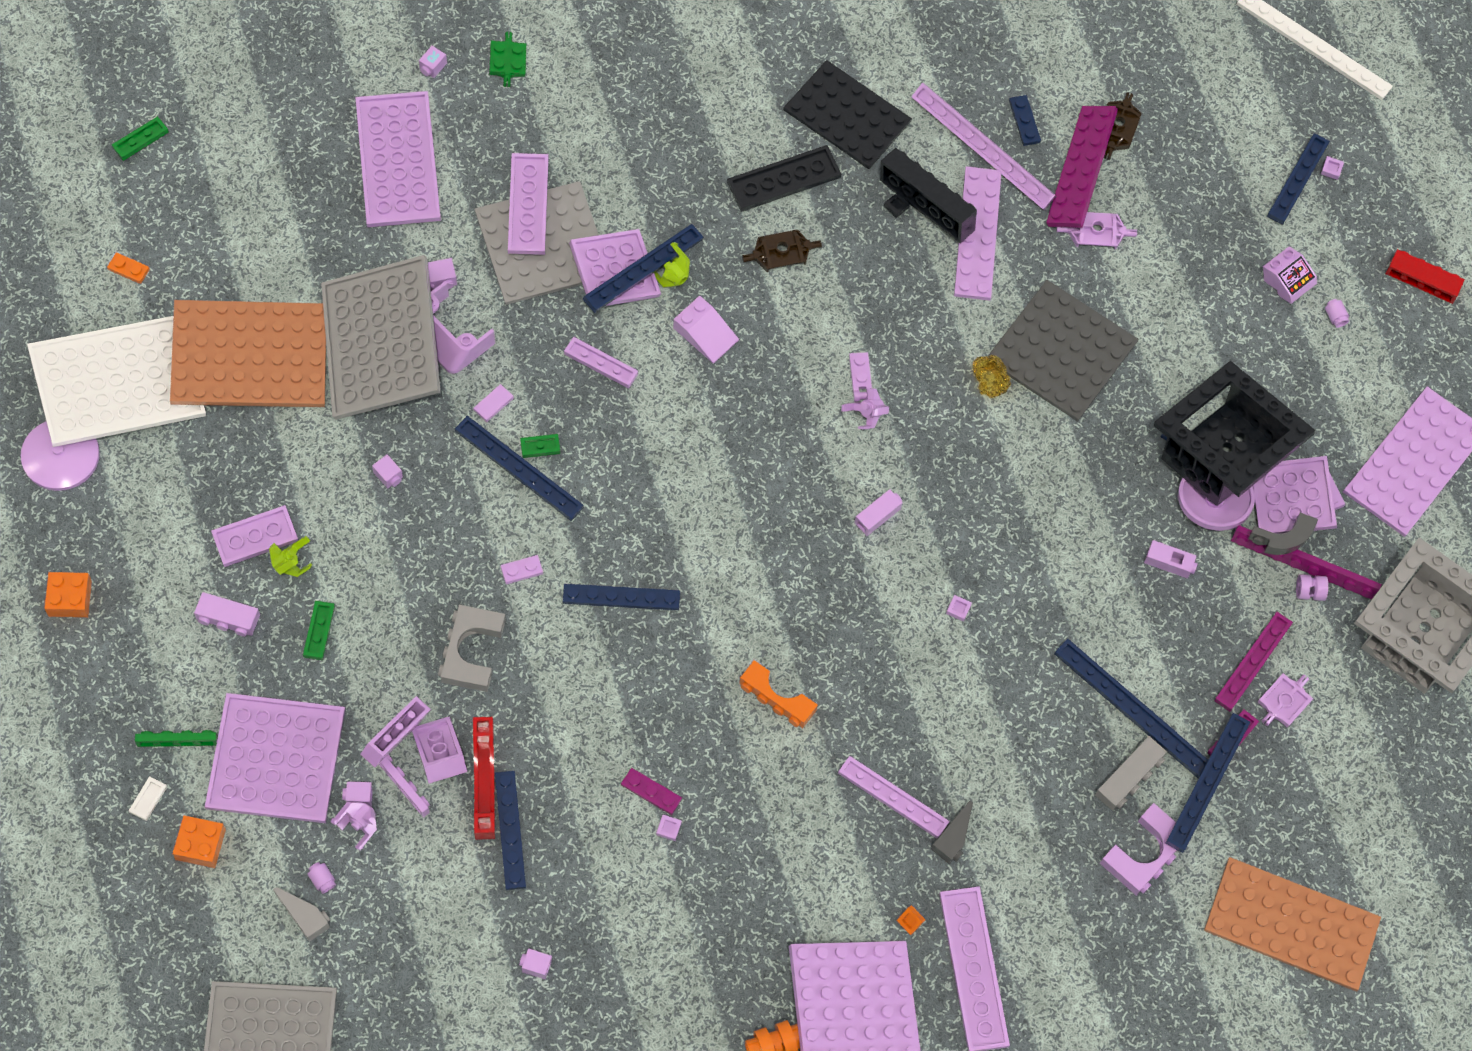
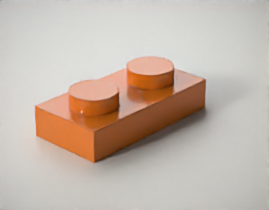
M117 252L107 266L108 270L139 284L142 283L150 270L149 266Z

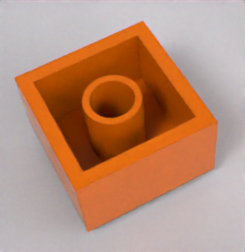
M48 572L45 611L49 617H88L92 585L89 574Z
M183 815L172 853L175 860L215 868L226 831L224 824Z

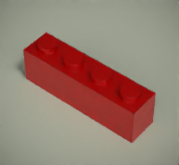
M1399 249L1395 252L1385 273L1451 304L1456 300L1465 280L1457 274L1445 271L1439 266H1434L1424 259L1416 258L1408 252Z

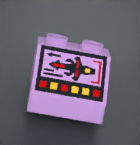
M1287 247L1263 266L1264 281L1275 288L1278 295L1290 304L1317 284V276L1304 256L1291 247Z

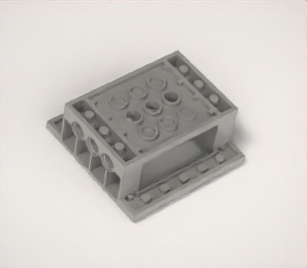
M1418 538L1355 621V625L1370 635L1361 649L1424 694L1435 682L1452 694L1472 667V636L1450 666L1447 665L1472 631V574L1424 540ZM1422 565V567L1419 569V571L1416 573V575L1413 577V579L1410 581V583L1407 585V587L1404 589V591L1401 593V595L1398 597V599L1395 601V603L1392 605V607L1389 609L1386 615L1382 618V615L1385 613V611L1388 609V607L1391 605V603L1394 601V599L1397 597V595L1400 593V591L1403 589V587L1406 585V583L1409 581V579L1412 577V575L1415 573L1418 567ZM1431 610H1436V611H1438L1439 614H1440V617H1439V618H1433V617L1430 615V611H1431ZM1420 624L1428 625L1429 632H1423L1420 629ZM1411 638H1416L1419 641V644Z

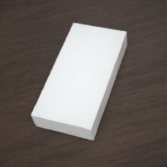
M149 776L129 809V813L147 821L165 792L167 785Z

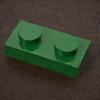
M558 434L520 438L522 458L560 454Z

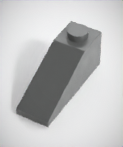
M971 801L966 804L932 845L931 850L948 864L953 860L957 862L963 855L961 850L965 843L973 805Z

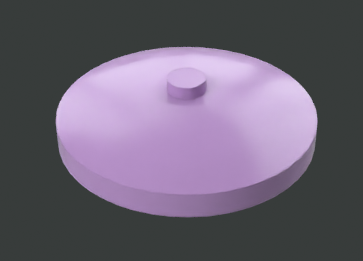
M44 422L34 428L26 437L21 449V462L25 473L36 485L48 490H68L82 484L93 474L99 461V445L96 439L53 447L47 422Z
M1182 478L1178 489V501L1182 511L1192 522L1206 529L1223 531L1236 528L1248 519L1254 507L1255 493L1253 487H1251L1240 497L1233 493L1216 506Z

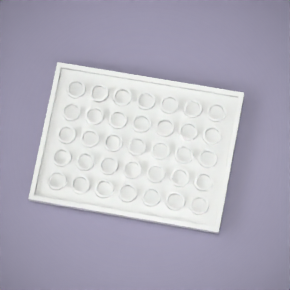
M174 316L27 344L53 447L206 416L204 405H170Z

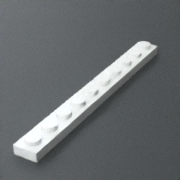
M1238 0L1236 5L1380 100H1383L1393 86L1263 0Z

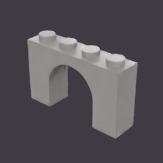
M459 605L458 611L453 613L452 622H455L453 629L450 628L448 633L449 646H445L443 652L445 662L444 665H440L438 672L442 683L488 692L492 668L464 661L458 653L460 643L472 634H484L501 638L506 621L505 614Z

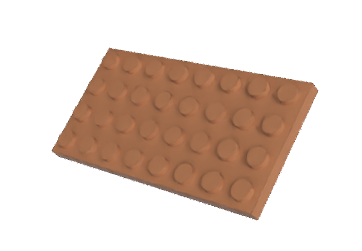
M1229 857L1204 931L1346 988L1358 991L1381 916Z

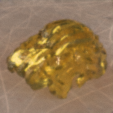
M990 355L989 357L980 356L974 360L973 372L980 383L978 386L979 393L987 395L989 398L1000 396L1001 393L1005 394L1011 382L1002 360L995 355Z

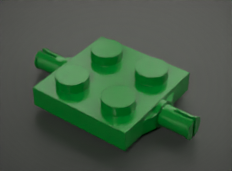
M505 32V41L491 40L489 75L503 77V87H506V84L507 87L511 86V78L525 77L527 43L512 42V32L509 33V38L508 32Z

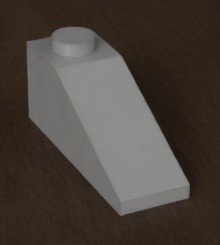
M278 887L273 889L275 895L309 942L330 928L328 924L330 918L324 910L320 912L316 906Z

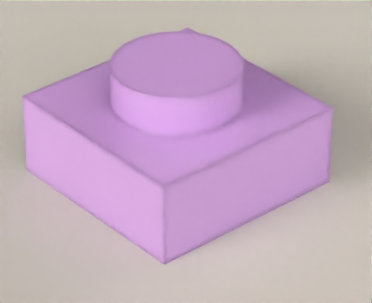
M1327 156L1321 175L1338 180L1344 162Z
M954 595L946 614L964 622L972 602Z
M662 815L656 835L676 841L682 821Z

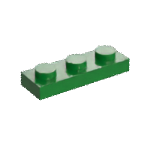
M157 116L113 143L112 148L124 161L163 137L169 131Z
M315 600L303 652L304 658L323 661L335 603Z

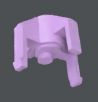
M868 388V399L862 402L844 404L841 411H860L867 418L866 425L858 426V429L875 428L881 415L889 413V406L884 405L877 389Z
M347 802L335 818L331 820V823L337 824L341 830L350 822L355 830L358 831L360 829L365 833L355 846L358 850L363 849V846L377 830L375 811L371 806L363 802Z

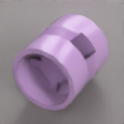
M1298 575L1296 581L1297 599L1309 600L1312 597L1313 600H1326L1328 594L1327 576L1315 575L1312 578L1311 575Z

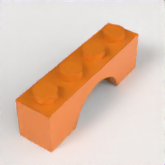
M754 660L740 677L739 684H741V688L747 693L752 692L755 694L757 700L762 704L766 705L768 703L773 707L772 709L776 714L780 716L785 715L793 726L804 728L817 711L818 705L803 694L793 698H784L777 695L769 685L770 671Z

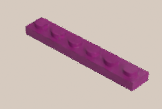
M1279 612L1275 613L1214 701L1231 712L1293 622Z

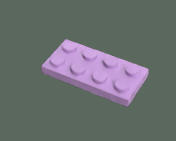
M285 505L211 531L224 567L267 553L273 543L281 548L298 541Z

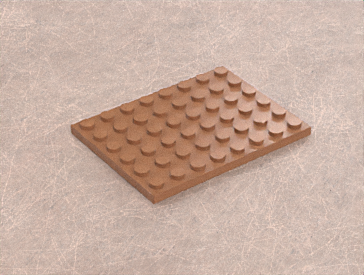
M174 300L170 405L325 407L326 334L323 303Z

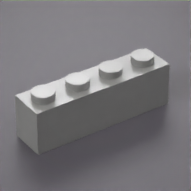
M1148 736L1098 789L1095 796L1112 811L1116 807L1121 809L1128 801L1126 797L1129 793L1133 796L1140 788L1138 784L1142 780L1146 782L1153 774L1151 770L1155 766L1159 768L1166 759L1163 757L1167 751Z

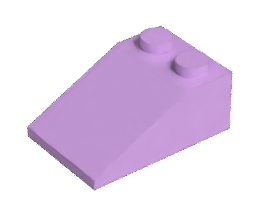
M701 296L697 297L674 318L673 329L713 364L739 341V338L717 311Z
M450 717L419 725L412 731L429 784L467 772L463 753Z

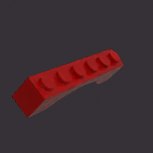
M473 717L475 840L495 839L493 717Z

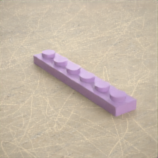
M851 756L848 757L838 772L839 775L937 839L950 822Z

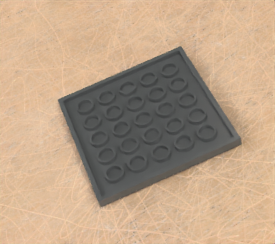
M1046 280L986 357L985 361L1078 422L1139 339L1052 282Z

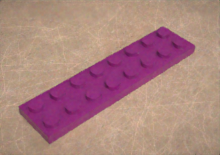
M1082 106L1056 189V197L1053 199L1046 222L1048 227L1083 228L1118 110L1116 106Z

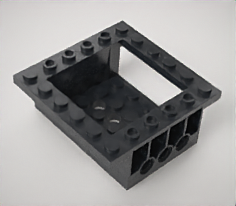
M1232 361L1225 364L1159 417L1153 425L1167 437L1161 460L1216 506L1233 493L1240 497L1311 438L1316 431ZM1231 386L1225 404L1191 431L1182 424L1226 387ZM1235 437H1241L1244 441H1237ZM1223 447H1229L1232 451L1226 452L1223 450Z

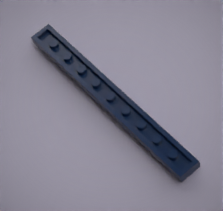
M1069 639L1055 651L1054 654L1199 779L1208 761L1204 755Z

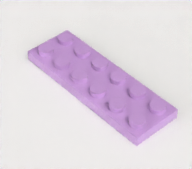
M512 153L508 254L545 255L548 154Z

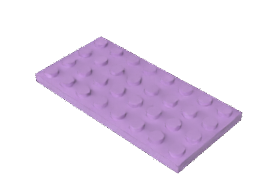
M428 91L355 97L367 227L441 221Z
M1426 387L1344 489L1343 493L1405 537L1472 452V418L1432 389Z

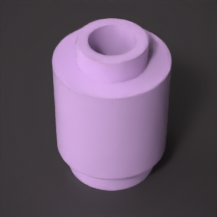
M1333 299L1327 303L1325 310L1331 323L1336 328L1346 325L1349 322V315L1343 302Z
M317 862L309 868L310 872L307 875L316 889L321 891L322 894L336 886L335 878L325 863L320 864Z

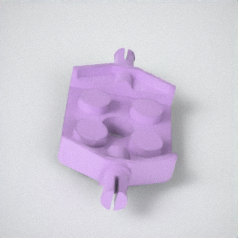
M1087 212L1083 228L1056 227V232L1069 234L1076 247L1080 244L1113 246L1114 249H1117L1123 237L1137 236V229H1126L1118 214ZM1100 225L1102 227V230L1097 231L1093 228V226Z

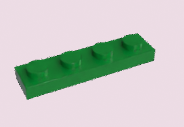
M189 730L182 731L181 733H173L172 731H162L161 733L143 731L141 734H135L137 747L216 746L218 739L217 733L211 730H203L201 733H193V731Z

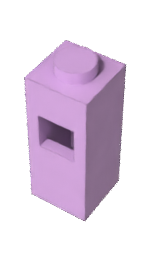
M889 489L859 513L854 523L866 536L870 535L901 510L903 503L901 497Z
M1154 540L1149 547L1144 562L1187 579L1190 573H1195L1198 564L1195 563L1196 555Z

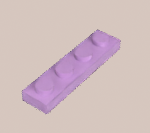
M575 337L572 338L564 350V355L628 389L638 375V370Z
M388 754L379 763L380 767L424 818L430 813L428 808L430 804L424 796H418L415 785L403 778L405 774L398 766L396 768L391 763L393 760Z

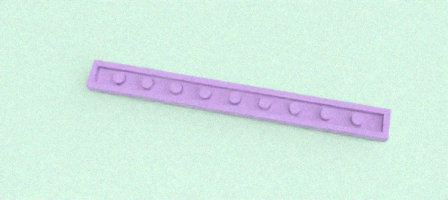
M922 83L911 96L990 165L999 170L1004 177L1043 210L1056 197L1052 191L925 83Z

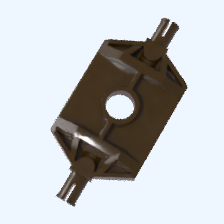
M1130 92L1126 93L1123 101H1110L1107 103V106H1116L1118 111L1115 121L1121 120L1124 125L1119 126L1114 121L1104 159H1106L1109 153L1107 160H1110L1115 150L1130 148L1142 114L1131 104L1133 94L1131 93L1128 98Z
M799 230L761 236L757 239L755 250L751 254L742 255L743 263L756 261L766 272L769 269L803 262L806 265L809 251L815 248H822L821 240L810 242ZM784 245L787 247V250L780 251L777 247Z

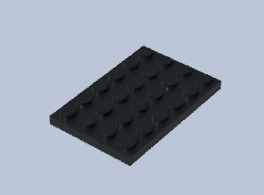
M828 60L820 66L783 107L785 112L867 169L872 167L912 121L911 117Z

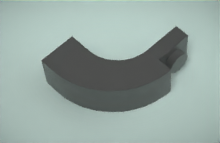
M1300 512L1295 520L1293 529L1289 532L1276 534L1254 526L1248 539L1257 545H1266L1265 553L1273 555L1289 554L1298 550L1307 542L1316 527L1318 519Z

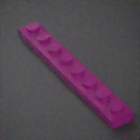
M1240 525L1237 526L1231 541L1240 546L1261 553L1310 575L1327 576L1329 583L1343 587L1365 598L1373 599L1381 588L1382 584L1301 550L1284 555L1265 553L1266 545H1257L1252 540H1249L1248 538L1252 530Z

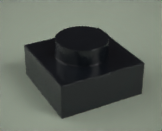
M897 192L884 202V207L897 218L909 209L910 204Z

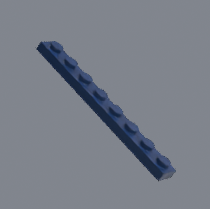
M693 224L689 225L583 297L584 302L596 313L664 267L668 261L671 262L679 255L672 248L671 243H678V247L683 252H686L701 242L704 237Z
M468 415L455 428L456 433L570 521L584 508L582 503Z
M1232 713L1165 844L1181 853L1185 851L1250 721Z

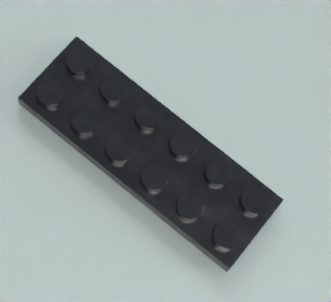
M828 145L728 178L727 183L740 211L743 212L839 179L842 174Z

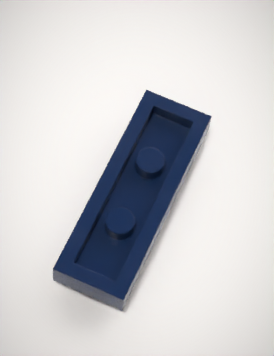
M1027 95L1009 98L1023 146L1040 143L1041 138Z

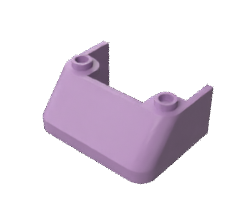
M446 281L431 291L433 314L439 309V304L449 297L448 283ZM433 315L437 361L448 373L455 374L460 372L495 344L493 329L489 330L478 340L470 333H464L455 338Z

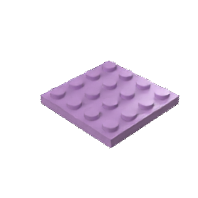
M639 229L572 239L569 242L586 294L647 254ZM653 273L606 306L660 297L661 292L655 274Z
M1327 456L1282 461L1253 485L1259 528L1276 534L1287 533L1293 529L1295 520L1300 512L1318 519L1314 531L1337 528Z

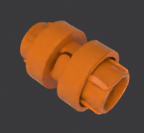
M788 1020L775 1024V1031L768 1032L767 1028L764 1027L753 1031L754 1038L744 1041L746 1051H798L800 1049L798 1024L790 1026Z

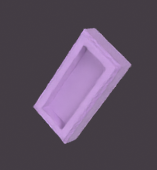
M500 384L479 402L473 410L487 423L512 401L514 396Z

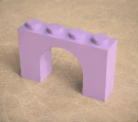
M1154 803L1140 817L1138 823L1157 839L1160 846L1159 858L1151 863H1139L1131 859L1115 845L1100 862L1106 870L1136 896L1140 891L1144 894L1151 886L1149 881L1152 878L1157 879L1164 870L1161 868L1165 863L1169 866L1176 858L1174 853L1177 850L1165 844L1176 822Z

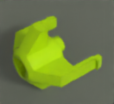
M676 242L670 245L677 252L679 258H675L672 263L668 261L664 265L665 272L662 277L657 271L654 273L657 281L663 287L680 286L689 277L690 259L678 247Z
M307 536L302 537L284 550H281L273 543L269 548L271 564L275 571L280 575L284 573L298 577L309 570L312 566L311 563L302 569L297 566L299 561L296 553L298 549L309 543L310 539Z

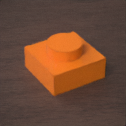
M911 905L896 921L912 935L925 919Z

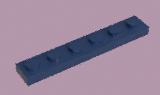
M1315 133L1313 134L1267 215L1268 218L1282 225L1284 224L1330 142L1329 140Z
M564 584L563 604L679 611L680 590Z
M515 771L496 772L495 782L506 890L526 888Z

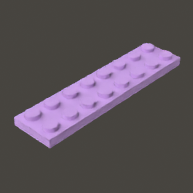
M967 166L965 168L963 200L973 204L977 209L976 228L970 236L961 244H958L955 297L991 300L1001 172L999 170Z
M980 887L940 892L939 896L968 1051L1008 1048L1010 1043Z

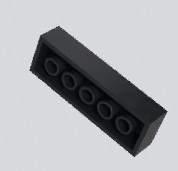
M895 147L881 160L880 181L894 193L898 192L911 206L961 244L975 231L977 215L975 206L967 203L958 193L950 190L944 182L937 180L931 172L924 170L918 162L911 160L905 152Z

